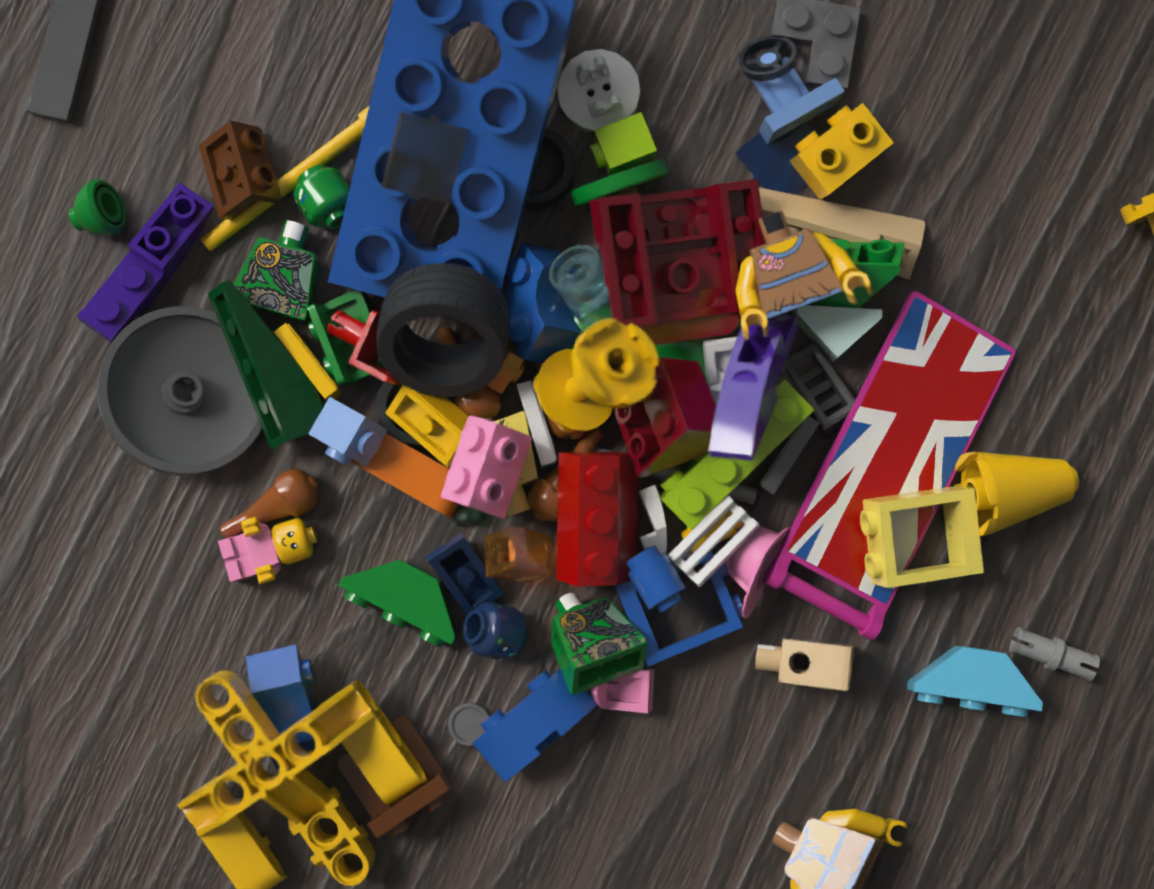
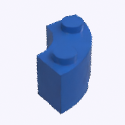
M522 242L514 259L509 263L507 271L506 301L510 318L509 337L513 340L517 351L524 360L544 363L552 354L560 350L571 349L581 333L574 322L571 307L573 288L579 273L558 250Z
M297 645L246 656L250 692L279 733H282L317 708L310 685L315 683L313 666L310 658L302 660ZM297 733V741L302 748L306 750L316 748V741L310 733ZM326 753L318 759L325 758ZM270 757L276 769H279L278 761Z
M561 669L552 675L547 670H544L527 685L531 693L506 714L499 708L480 724L485 732L473 742V745L504 782L508 781L537 758L552 742L563 736L597 705L587 691L571 696Z

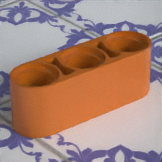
M385 434L379 450L373 455L367 467L353 459L350 461L449 518L453 516L459 503L441 497L450 469L388 434Z

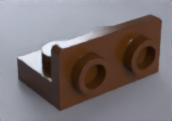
M229 120L198 145L219 218L233 220L257 201L276 203L282 198L277 176L266 146V140L260 127Z

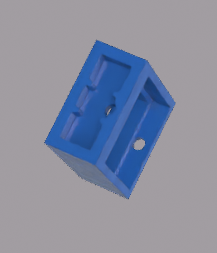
M710 551L698 564L703 563L705 566L715 555ZM690 556L683 558V560L686 561ZM672 563L676 572H681V570L674 563ZM725 563L709 579L727 621L660 649L635 592L637 589L632 580L615 586L628 621L648 642L645 657L647 666L656 664L743 627L739 619L742 617L743 605L736 592L729 595L723 580L729 577Z

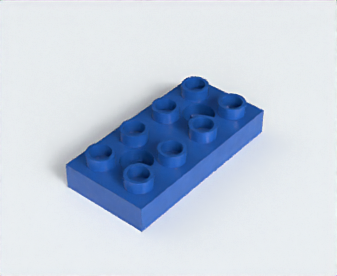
M394 0L330 270L329 283L385 298L390 286L406 271L429 263H453L454 265L469 267L480 274H484L504 294L508 280V266L514 257L579 0ZM472 22H479L488 26L491 29L490 32L497 39L502 52L498 68L494 69L489 75L479 78V83L470 82L460 77L448 56V48L452 36H455L460 30L470 27ZM430 192L439 193L448 198L454 205L459 217L457 236L453 235L450 240L437 245V247L421 242L413 234L408 220L411 203L414 204L419 198L429 195Z

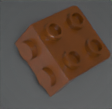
M405 716L399 717L391 724L422 767L427 783L393 806L389 807L381 800L349 753H346L338 760V768L372 818L368 822V826L376 838L386 832L393 838L412 824L409 816L421 808L428 814L448 800L445 792L453 784L411 720Z

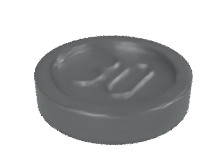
M464 703L456 707L448 720V729L452 738L459 744L473 746V742L485 732L480 724L489 717L487 711L475 703Z

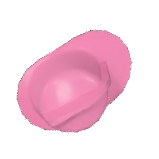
M759 526L726 560L729 576L746 592L742 607L743 618L749 617L754 610L766 585L763 583L765 571L778 554L790 527L777 533Z

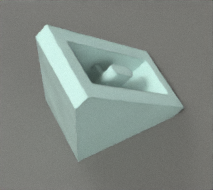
M803 305L793 310V316L797 317V323L802 330L833 362L882 318V309Z

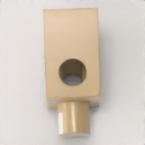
M790 638L783 639L782 647L758 644L755 669L779 672L778 682L848 691L851 685L854 646ZM796 654L809 657L810 666L808 670L795 668L793 659Z

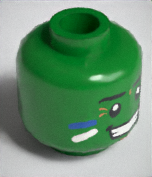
M317 165L307 169L298 177L294 198L310 225L317 228L328 227L329 229H337L341 227L350 186L338 169Z

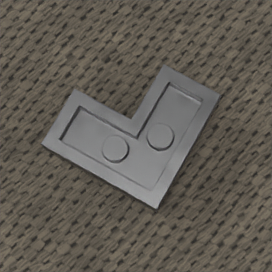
M777 0L771 36H782L790 39L793 43L811 45L805 86L818 88L836 77L846 92L860 7L818 0Z

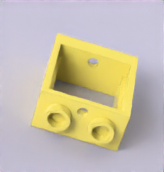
M951 486L863 499L864 511L860 514V525L862 532L867 536L868 553L865 555V568L868 576L872 579V584L891 588L984 573L975 488ZM943 504L949 563L897 571L890 511Z

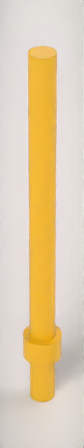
M369 106L357 115L359 117L357 121L277 180L282 198L296 188L297 179L304 171L317 165L325 166L362 138ZM257 201L235 219L224 220L203 236L201 241L212 252L275 203Z

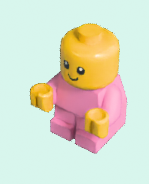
M252 517L240 521L244 534L218 541L230 582H239L257 576L261 585L276 579V574L281 569V563L288 565L310 558L314 551L313 543L317 542V537L313 526L307 528L301 518H294L276 524L270 530L266 524L260 523L257 517Z

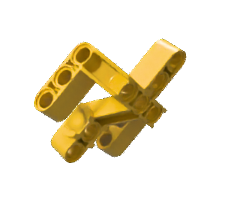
M219 671L203 681L198 687L196 703L237 764L185 797L177 806L183 810L189 822L197 830V835L203 840L236 889H271L288 878L284 875L279 861L268 847L271 842L266 836L264 838L261 837L244 813L248 806L260 798L288 818L289 829L294 836L300 832L314 852V855L310 857L314 865L318 867L326 866L339 883L345 886H354L361 883L367 877L375 861V850L367 838L369 835L362 825L359 826L342 803L340 793L335 786L327 787L308 772L305 767L341 742L378 796L389 807L427 783V778L414 755L360 681L355 680L320 704L311 713L282 733H279L243 680L234 672ZM213 684L223 685L228 690V703L218 702L213 697ZM238 720L248 721L255 730L254 738L247 739L239 734L237 730ZM297 733H310L316 741V748L313 750L302 748L298 744ZM270 756L277 760L280 766V773L270 774L264 770L262 757ZM227 781L238 782L243 787L244 798L233 797L227 788ZM319 819H332L338 826V833H325L319 825ZM347 853L358 855L363 862V867L360 869L348 867L345 864L343 855Z

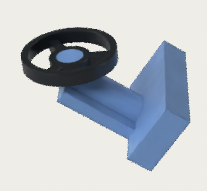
M767 36L757 39L747 45L739 56L742 73L751 79L772 113L764 118L759 129L767 144L837 105L845 92L836 77L808 92L794 69L798 60L796 46L790 39L782 36ZM775 45L772 50L760 53L756 59L746 60L757 49ZM784 46L792 51L790 59L787 56L781 59Z

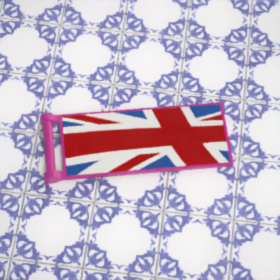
M917 291L910 292L778 554L766 569L763 583L774 589L781 587L857 628L858 634L868 640L875 639L882 629L884 616L899 586L887 588L872 584V579L866 572L867 536L862 532L860 525V514L864 511L863 499L949 487L957 472L955 471L956 462L960 455L967 452L1015 356L1016 350ZM940 504L890 511L897 571L908 570ZM791 560L872 603L873 606L865 614L787 572Z

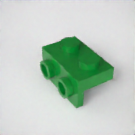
M353 290L324 304L314 303L308 306L307 309L311 317L308 319V326L313 337L318 342H321L326 355L323 358V363L330 378L336 380L338 385H353L373 376L348 363L355 346L329 335L327 331L329 323L337 327H344L331 320V317L339 310L366 323L369 314L373 311L367 293ZM379 356V359L376 364L385 368Z

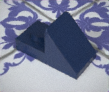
M462 533L426 556L430 565L467 615L478 605L484 602H493L504 595L494 577L479 558L469 539Z

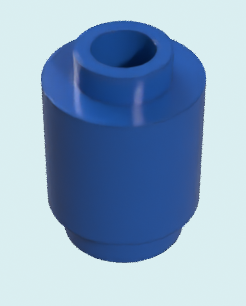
M656 545L626 562L631 570L628 575L649 610L657 606L662 613L683 600L680 592L686 589L666 553L661 554Z

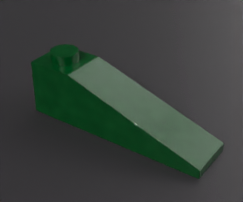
M231 280L220 283L208 293V296L271 450L311 436L308 433L326 402L318 395L314 384Z

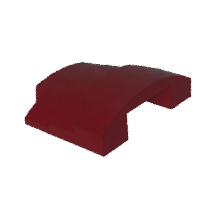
M758 179L640 195L638 193L605 197L590 201L595 242L600 244L605 286L608 287L612 319H618L615 322L626 326L632 323L648 335L654 346L728 335L735 330L742 318L735 293L741 263L750 256V249L766 244L758 219L763 217Z

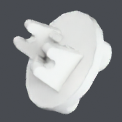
M603 49L584 51L571 59L561 72L557 87L560 107L566 117L578 129L585 132H594L596 129L632 116L636 112L640 96L638 75L630 62L616 52ZM609 85L610 90H603V86ZM588 91H594L595 95L590 97L587 93Z

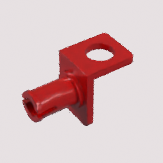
M342 310L337 311L331 317V320L344 327H337L329 323L327 331L329 335L355 346L348 363L387 383L402 386L403 383L393 378L387 372V369L376 364L379 359L377 329L381 312L371 311L366 323Z

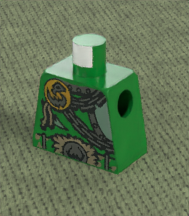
M285 220L279 242L259 237L256 240L234 282V286L253 309L308 325V319L311 317L307 307L315 303L320 268L318 256L315 253L303 250L309 227Z
M568 593L556 602L555 608L559 614L552 618L551 645L571 696L644 669L647 640L608 599L601 598L583 605L577 594Z

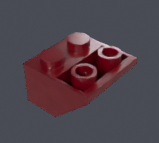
M659 357L658 366L655 367L654 380H656L653 390L645 398L632 406L613 408L637 477H645L699 458L709 450L716 404L699 361Z

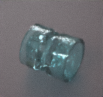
M576 245L560 253L549 269V280L561 298L565 300L577 320L584 324L593 325L598 321L611 318L608 287L605 286L602 258L596 249L589 245Z

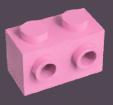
M469 415L450 471L447 474L441 497L505 519L533 437L499 423Z

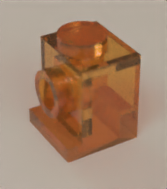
M511 526L484 536L487 578L503 577L531 583L552 575L550 534Z

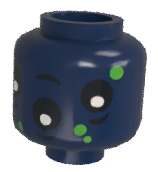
M484 602L467 615L463 625V636L469 649L475 655L508 661L514 658L526 644L528 630L524 616L517 608Z

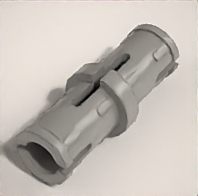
M1020 626L1017 627L1013 634L1014 637L1028 642L1029 645L1011 640L1009 652L1044 663V668L1055 671L1058 668L1085 678L1087 681L1094 679L1097 672L1080 664L1085 663L1099 668V655H1093L1065 645V640L1054 637L1051 640L1027 631Z

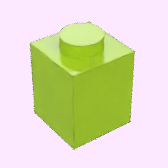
M642 112L594 130L595 143L590 145V150L598 169L605 167L609 176L656 159L657 149Z

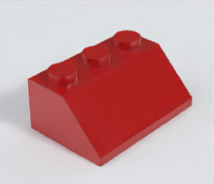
M628 451L559 452L556 580L577 587L618 585L631 580L628 575L631 570L626 562L637 555L639 477H637Z

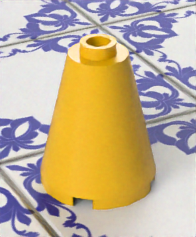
M968 452L960 455L955 465V471H962L961 483L954 484V486L975 488L980 537L991 535L1071 501L1079 487V478L1076 470L1067 461L1062 459Z

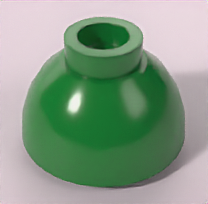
M93 179L79 190L74 201V207L69 210V219L74 228L79 231L86 230L91 234L99 236H111L123 231L126 223V210L122 198L112 185L102 179Z

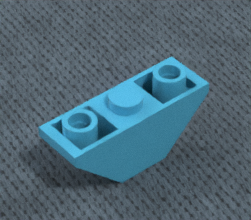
M955 645L907 682L908 690L918 692L917 700L943 704L944 696L959 698V707L985 711L986 703L1002 705L1001 713L1021 717L1028 716V709L1042 711L1043 702L1006 653Z

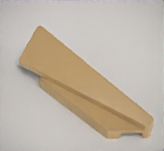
M759 188L763 217L782 210L791 234L804 229H810L812 233H823L831 240L843 239L848 242L888 240L892 243H904L905 251L901 271L898 276L910 280L922 245L925 229L924 221Z

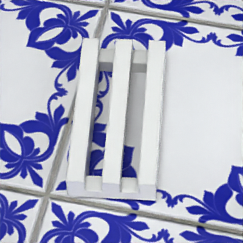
M530 380L517 384L541 466L544 468L556 464L557 457L537 393L533 388V382L531 383Z
M727 495L668 555V558L700 588L759 528V523L748 516L746 511L734 503V500ZM730 511L732 515L684 561L682 558ZM739 521L745 525L699 573L693 570Z

